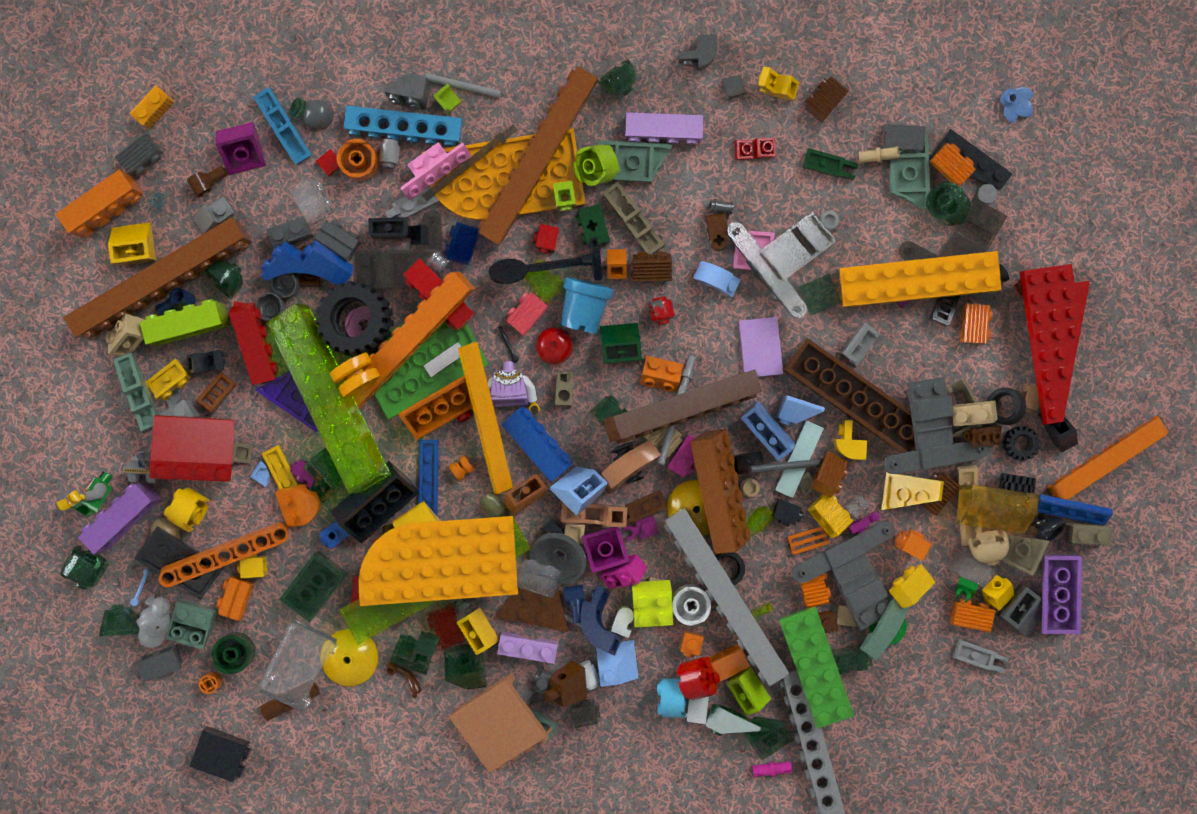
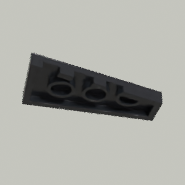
M952 129L947 132L929 157L930 161L946 143L950 145L953 143L960 149L959 154L964 158L968 157L974 162L973 167L976 170L969 176L970 178L984 184H991L996 189L1001 190L1013 174Z

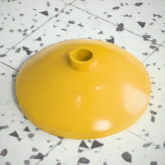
M689 480L681 483L672 491L668 498L667 515L669 517L680 509L685 508L701 535L705 536L710 533L699 480ZM694 506H699V507H700V511L697 512V513H694V512H693V507H694Z
M344 629L334 633L327 639L321 651V665L325 674L333 682L342 686H357L364 683L373 675L378 664V651L375 643L367 634L356 629ZM349 657L350 663H346L344 658Z

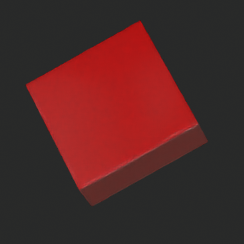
M331 149L316 160L328 176H331L340 168L337 164V156Z

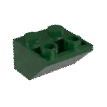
M638 323L600 326L603 364L642 361Z

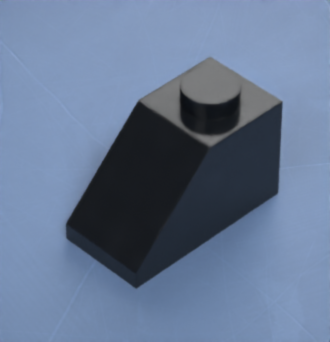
M1065 416L1063 422L1044 424L1051 441L1061 453L1078 445L1077 430Z

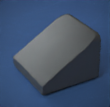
M740 75L722 79L721 83L728 100L746 93Z

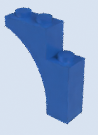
M316 240L311 246L308 244L303 252L284 241L281 246L277 245L273 249L272 257L269 260L265 259L262 263L260 277L268 281L283 274L307 273L322 277L337 285L339 283H346L352 276L354 266Z

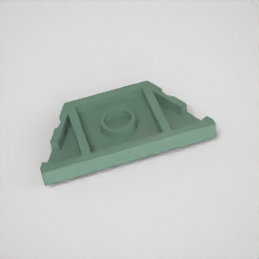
M925 135L923 150L900 149L899 159L889 160L890 194L924 210H930L928 135Z
M598 140V144L610 145L616 154L620 171L613 178V181L652 183L672 148V144Z

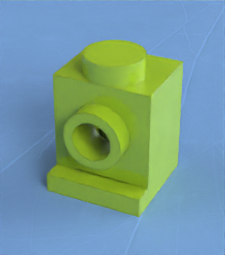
M572 181L554 183L553 188L557 209L561 208V212L573 210L572 206H576ZM563 195H567L569 199L567 201H563L561 197Z

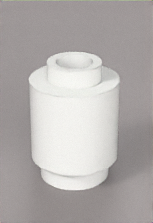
M590 660L579 663L585 668L587 690L597 688L600 679L594 664H591Z

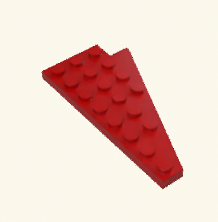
M1072 264L1019 272L1043 425L1064 421L1079 337L1081 335L1090 282L1075 283Z

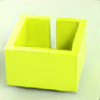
M670 580L645 581L632 585L635 628L673 625Z

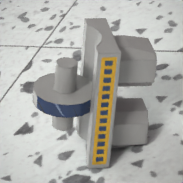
M141 451L139 457L133 456L132 461H128L127 466H123V473H127L129 482L140 481L141 474H146V481L148 483H156L159 480L149 477L150 457H147L146 451Z

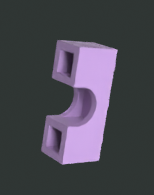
M502 632L497 654L555 664L558 641L542 638L529 639L519 634Z

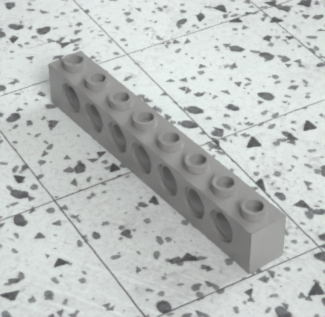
M796 667L787 669L789 675L779 680L781 689L785 688L786 696H783L786 707H790L792 713L789 714L791 725L796 727L797 732L794 733L796 743L800 744L802 751H799L802 763L805 762L807 766L804 772L807 781H811L812 788H809L812 799H816L818 805L814 807L816 814H845L822 729L816 726ZM793 685L800 686V690L797 693L791 692ZM798 704H805L803 711H796ZM804 722H810V727L807 730L801 729V725ZM811 740H814L815 746L812 748H807V743ZM820 759L821 762L818 766H812L813 760ZM819 778H826L824 784H817V780ZM825 796L831 797L828 803H822V799Z

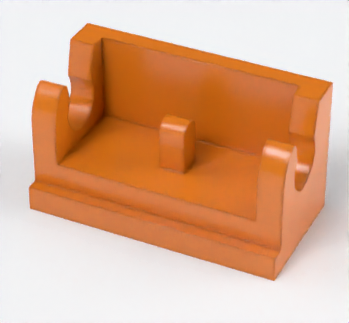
M738 643L709 657L714 671L720 676V681L750 668L746 656Z

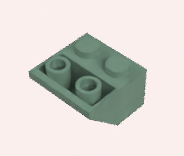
M185 599L177 601L166 639L204 649L214 629L219 609Z

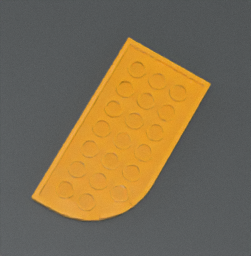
M574 128L568 131L519 215L557 210L553 184L572 181L576 206L586 205L583 184L576 177L573 168L577 158L575 156L577 146ZM537 134L465 145L471 157L430 186L432 192L453 213L472 220H486L490 214L488 213L489 207L499 199V190L503 185L506 187L509 182L507 178L512 169H517L519 165L517 161L523 152H527L529 140L532 136L536 137ZM456 147L444 148L446 153H449ZM563 195L561 199L563 201H567L569 197L567 195Z
M513 516L419 522L391 529L374 542L362 562L359 574L360 606L517 595Z

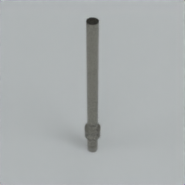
M514 124L502 133L496 134L492 141L422 195L424 199L428 201L498 145H503L506 139L517 131Z

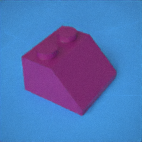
M253 122L216 131L215 144L229 175L266 166L260 138Z

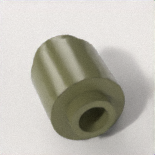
M491 492L480 502L483 506L482 508L492 517H505L509 512L503 503L504 501Z

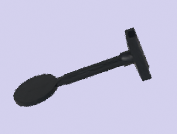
M597 237L589 238L590 254L582 255V257L529 265L517 259L499 260L489 268V277L495 283L513 284L524 279L528 272L583 265V267L591 266L595 281L602 280Z

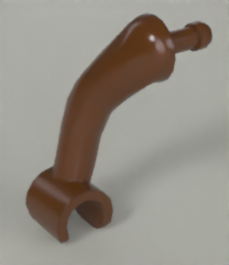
M391 660L388 663L387 673L394 675L397 672L404 676L410 685V690L413 693L412 697L416 698L417 693H420L422 690L416 677L412 672L399 666L397 660Z

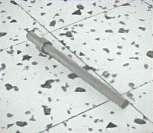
M689 355L686 367L682 370V380L677 395L686 392L689 380H692L694 374L692 370L696 360L694 356ZM676 425L670 426L666 430L660 450L661 456L657 460L659 465L664 466Z

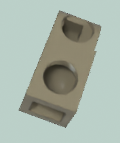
M558 371L555 407L572 408L573 372Z

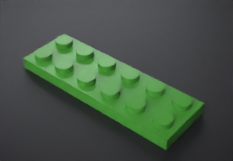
M816 606L779 618L817 728L854 717Z

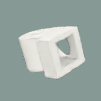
M621 606L617 610L611 626V632L629 638L631 628L627 626L634 617L633 610L629 606Z

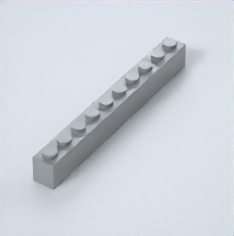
M685 508L666 518L665 522L667 524L664 525L669 535L674 534L676 537L675 545L680 552L684 550L687 557L684 559L689 567H695L698 572L695 574L700 584L705 583L707 586L706 594L711 601L715 599L719 605L716 607L721 617L726 616L729 621L726 624L732 634L736 632L739 639L736 641L742 650L746 649L750 654L747 658L753 667L757 665L760 672L757 674L762 682H767L771 686L789 675L788 670Z

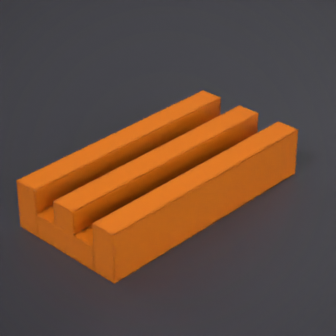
M821 526L787 536L792 555L829 544L827 534ZM821 531L822 533L797 542H792V539L805 536L814 532ZM823 538L824 540L799 549L794 548L795 546L805 544Z

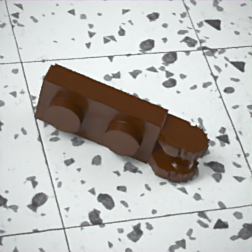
M660 489L625 505L630 516L627 518V524L630 522L634 523L667 508Z

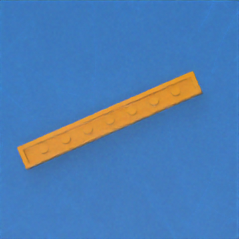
M473 342L459 347L458 351L493 492L500 494L513 488L478 342Z

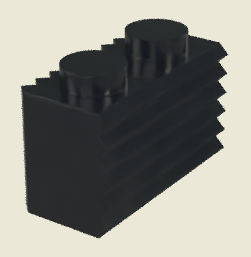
M408 217L369 218L368 220L369 236L374 240L388 238L389 240L391 238L393 240L395 238L409 239L411 237L410 219Z

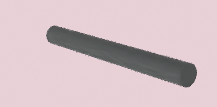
M811 459L749 466L748 470L752 474L820 466V460Z

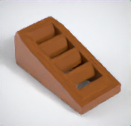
M220 372L197 398V404L213 415L236 386V383ZM223 380L229 386L225 388L219 381ZM217 386L224 392L221 394L214 388ZM211 392L218 397L216 400L209 395ZM206 398L213 403L211 406L205 402Z

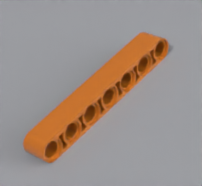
M1154 416L1150 418L1151 421L1148 423L1144 422L1135 428L1134 432L1127 433L1118 439L1119 442L1116 444L1112 443L1103 449L1102 453L1095 454L1086 460L1087 463L1084 465L1080 464L1072 469L1070 474L1063 475L1055 481V484L1048 485L1047 488L1053 497L1068 500L1166 436L1169 431L1159 416Z
M278 522L166 565L160 571L159 583L163 587H172L280 545L288 539V527L286 524ZM281 529L285 531V534L279 537L274 532ZM262 536L265 537L267 541L265 543L260 544L256 541V539ZM246 544L248 549L241 551L238 549V545ZM227 551L230 555L227 558H222L219 553ZM203 558H208L211 563L203 565L200 561ZM186 565L190 566L192 568V571L184 572L182 570V567ZM171 573L173 578L170 580L165 579L163 574Z

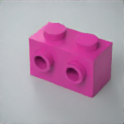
M689 434L686 435L667 464L668 468L682 477L685 475L689 476L695 467L692 465L694 457L690 444L695 438Z

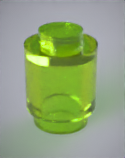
M765 505L763 508L758 506L747 519L749 521L746 524L758 534L774 519L771 516L773 512Z

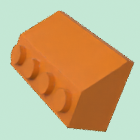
M465 375L398 413L416 440L473 408Z

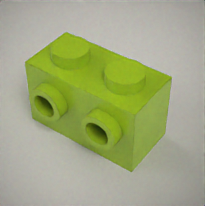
M752 667L735 674L726 683L746 716L759 712L771 700Z

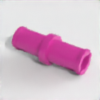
M771 761L769 764L752 765L754 778L792 774L791 761L779 763Z

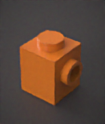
M607 249V279H627L626 249Z
M684 629L679 647L684 656L694 658V655H700L704 639L703 634Z

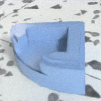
M260 461L250 477L264 487H267L270 481V472H268L269 469H267L266 464Z

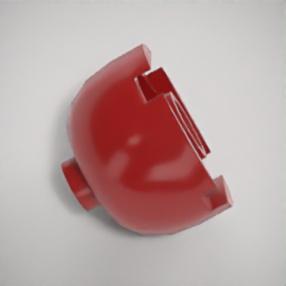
M550 327L538 335L535 349L538 357L543 362L550 365H559L570 358L573 352V341L564 329Z

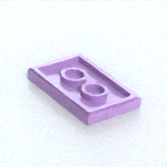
M777 317L739 321L744 372L755 369L758 377L783 374Z

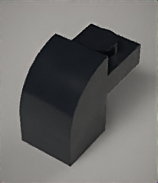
M221 350L186 355L188 374L224 370L225 358Z

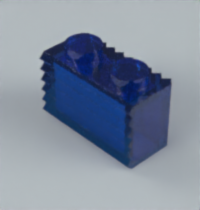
M456 222V226L452 225L449 234L452 239L450 244L446 245L444 255H447L446 259L470 266L480 230L477 227Z

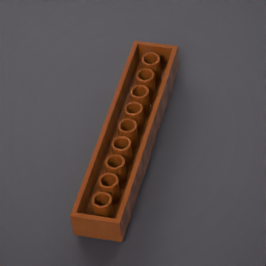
M231 217L63 318L75 338L94 340L101 336L100 332L103 330L113 329L116 322L121 320L125 314L134 316L133 313L135 311L147 309L151 306L150 302L155 299L160 301L167 296V292L175 288H182V283L187 280H196L200 277L199 273L204 270L206 272L211 271L219 261L225 262L233 257L232 254L236 251L242 252L248 249V244L252 240L242 223Z

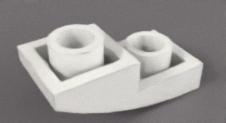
M709 697L694 701L692 699L689 700L687 722L706 725Z

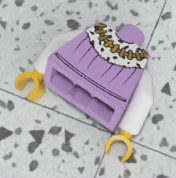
M504 362L503 371H495L494 376L487 381L493 407L528 405V402H530L528 409L531 411L532 406H537L539 413L540 407L536 403L537 396L533 383L527 376L522 375V370H514V362Z

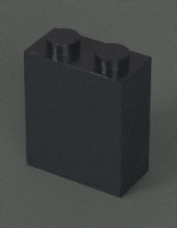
M207 726L202 730L189 767L234 782L243 774L245 766H242L243 761L248 759L251 748H248L250 741Z

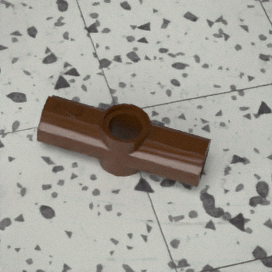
M312 679L261 705V713L269 721L319 695V688ZM286 696H291L294 699V704L287 703Z

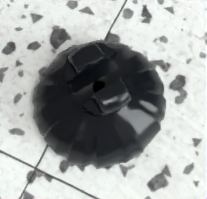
M1039 513L1038 516L1032 517L1029 521V524L1037 529L1035 538L1050 540V542L1066 526V522L1063 519L1054 518L1048 520L1044 513Z

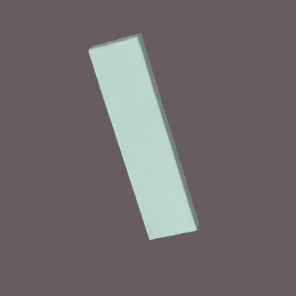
M805 420L787 462L810 460L824 428ZM806 468L783 470L775 490L793 498Z

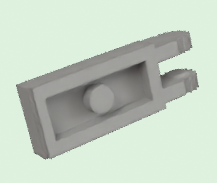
M958 639L952 656L955 659L1004 673L1005 669L1001 666L993 665L994 659L997 658L1003 662H1008L1009 660L1008 657L1000 655L993 650Z

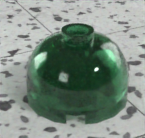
M629 59L622 61L621 67H613L600 78L601 81H598V84L606 93L612 96L620 94L626 96L633 91L632 86L636 82L637 74Z
M224 260L216 261L204 270L209 280L213 277V281L216 284L214 286L228 298L232 299L243 286V277L240 274L242 269L235 262L231 264Z

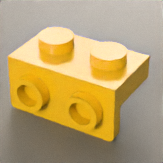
M174 359L148 379L146 384L153 392V397L156 400L165 401L173 395L172 392L186 386L188 384L187 380L191 376L179 360Z

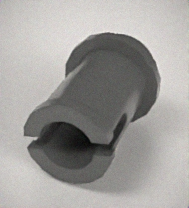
M714 199L710 200L708 209L712 214L718 212L732 215L734 203Z

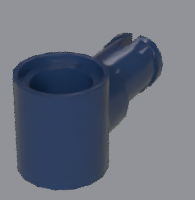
M175 288L172 290L168 300L155 306L156 311L162 316L165 311L179 310L187 305H195L196 297L182 288Z
M583 584L564 587L565 602L568 604V607H571L573 624L581 623V607L585 600Z

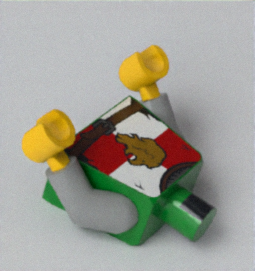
M102 472L98 478L95 477L88 482L81 494L77 490L69 493L67 498L70 503L64 498L56 502V505L62 511L73 508L87 518L98 512L110 493L112 487L108 484L112 476Z

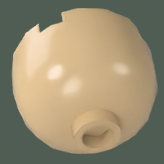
M998 530L976 534V539L973 541L972 537L968 541L972 555L978 561L988 563V565L998 564L1007 555L1009 550L1008 535L1004 531L1003 534H999Z

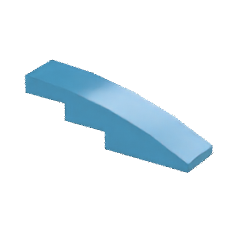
M270 86L253 96L295 165L312 155Z

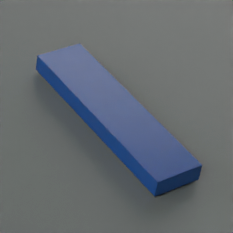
M419 439L418 504L425 501L435 515L438 516L439 440Z
M1042 494L1038 496L1032 505V511L1103 526L1113 515V510L1110 508Z

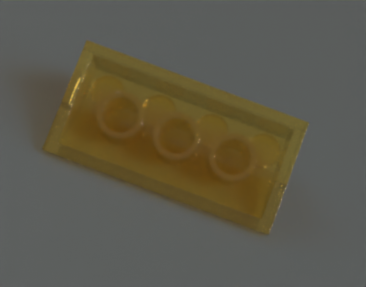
M960 485L957 524L1025 533L1038 514L1039 494L979 485Z

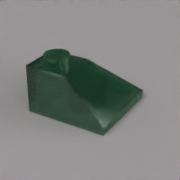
M113 604L111 608L104 611L99 635L139 634L140 629L136 620L140 615L131 607H124L123 604Z
M470 644L444 647L446 682L467 690L487 687L484 652L476 655Z
M758 716L754 717L753 720L769 727V732L744 733L761 760L794 741L781 720Z

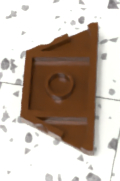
M521 582L518 586V594L511 595L496 614L498 618L564 632L569 630L559 590Z

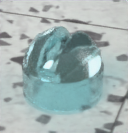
M157 192L151 196L150 201L154 207L161 208L166 205L167 197L165 194ZM163 196L164 200L156 204L155 200Z

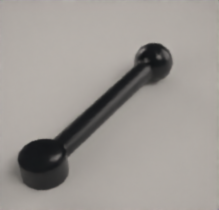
M499 326L498 329L512 356V362L517 363L519 357L515 355L502 326Z

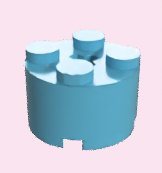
M663 678L657 685V695L661 696L660 703H658V715H662L663 718L687 717L685 707H687L688 699L683 696L678 684L681 678Z

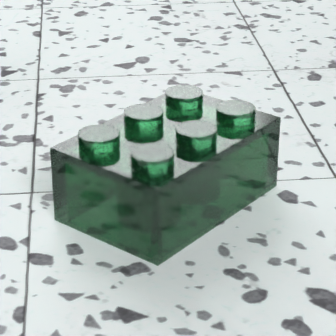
M317 551L311 556L279 600L308 622H312L349 573L323 553Z

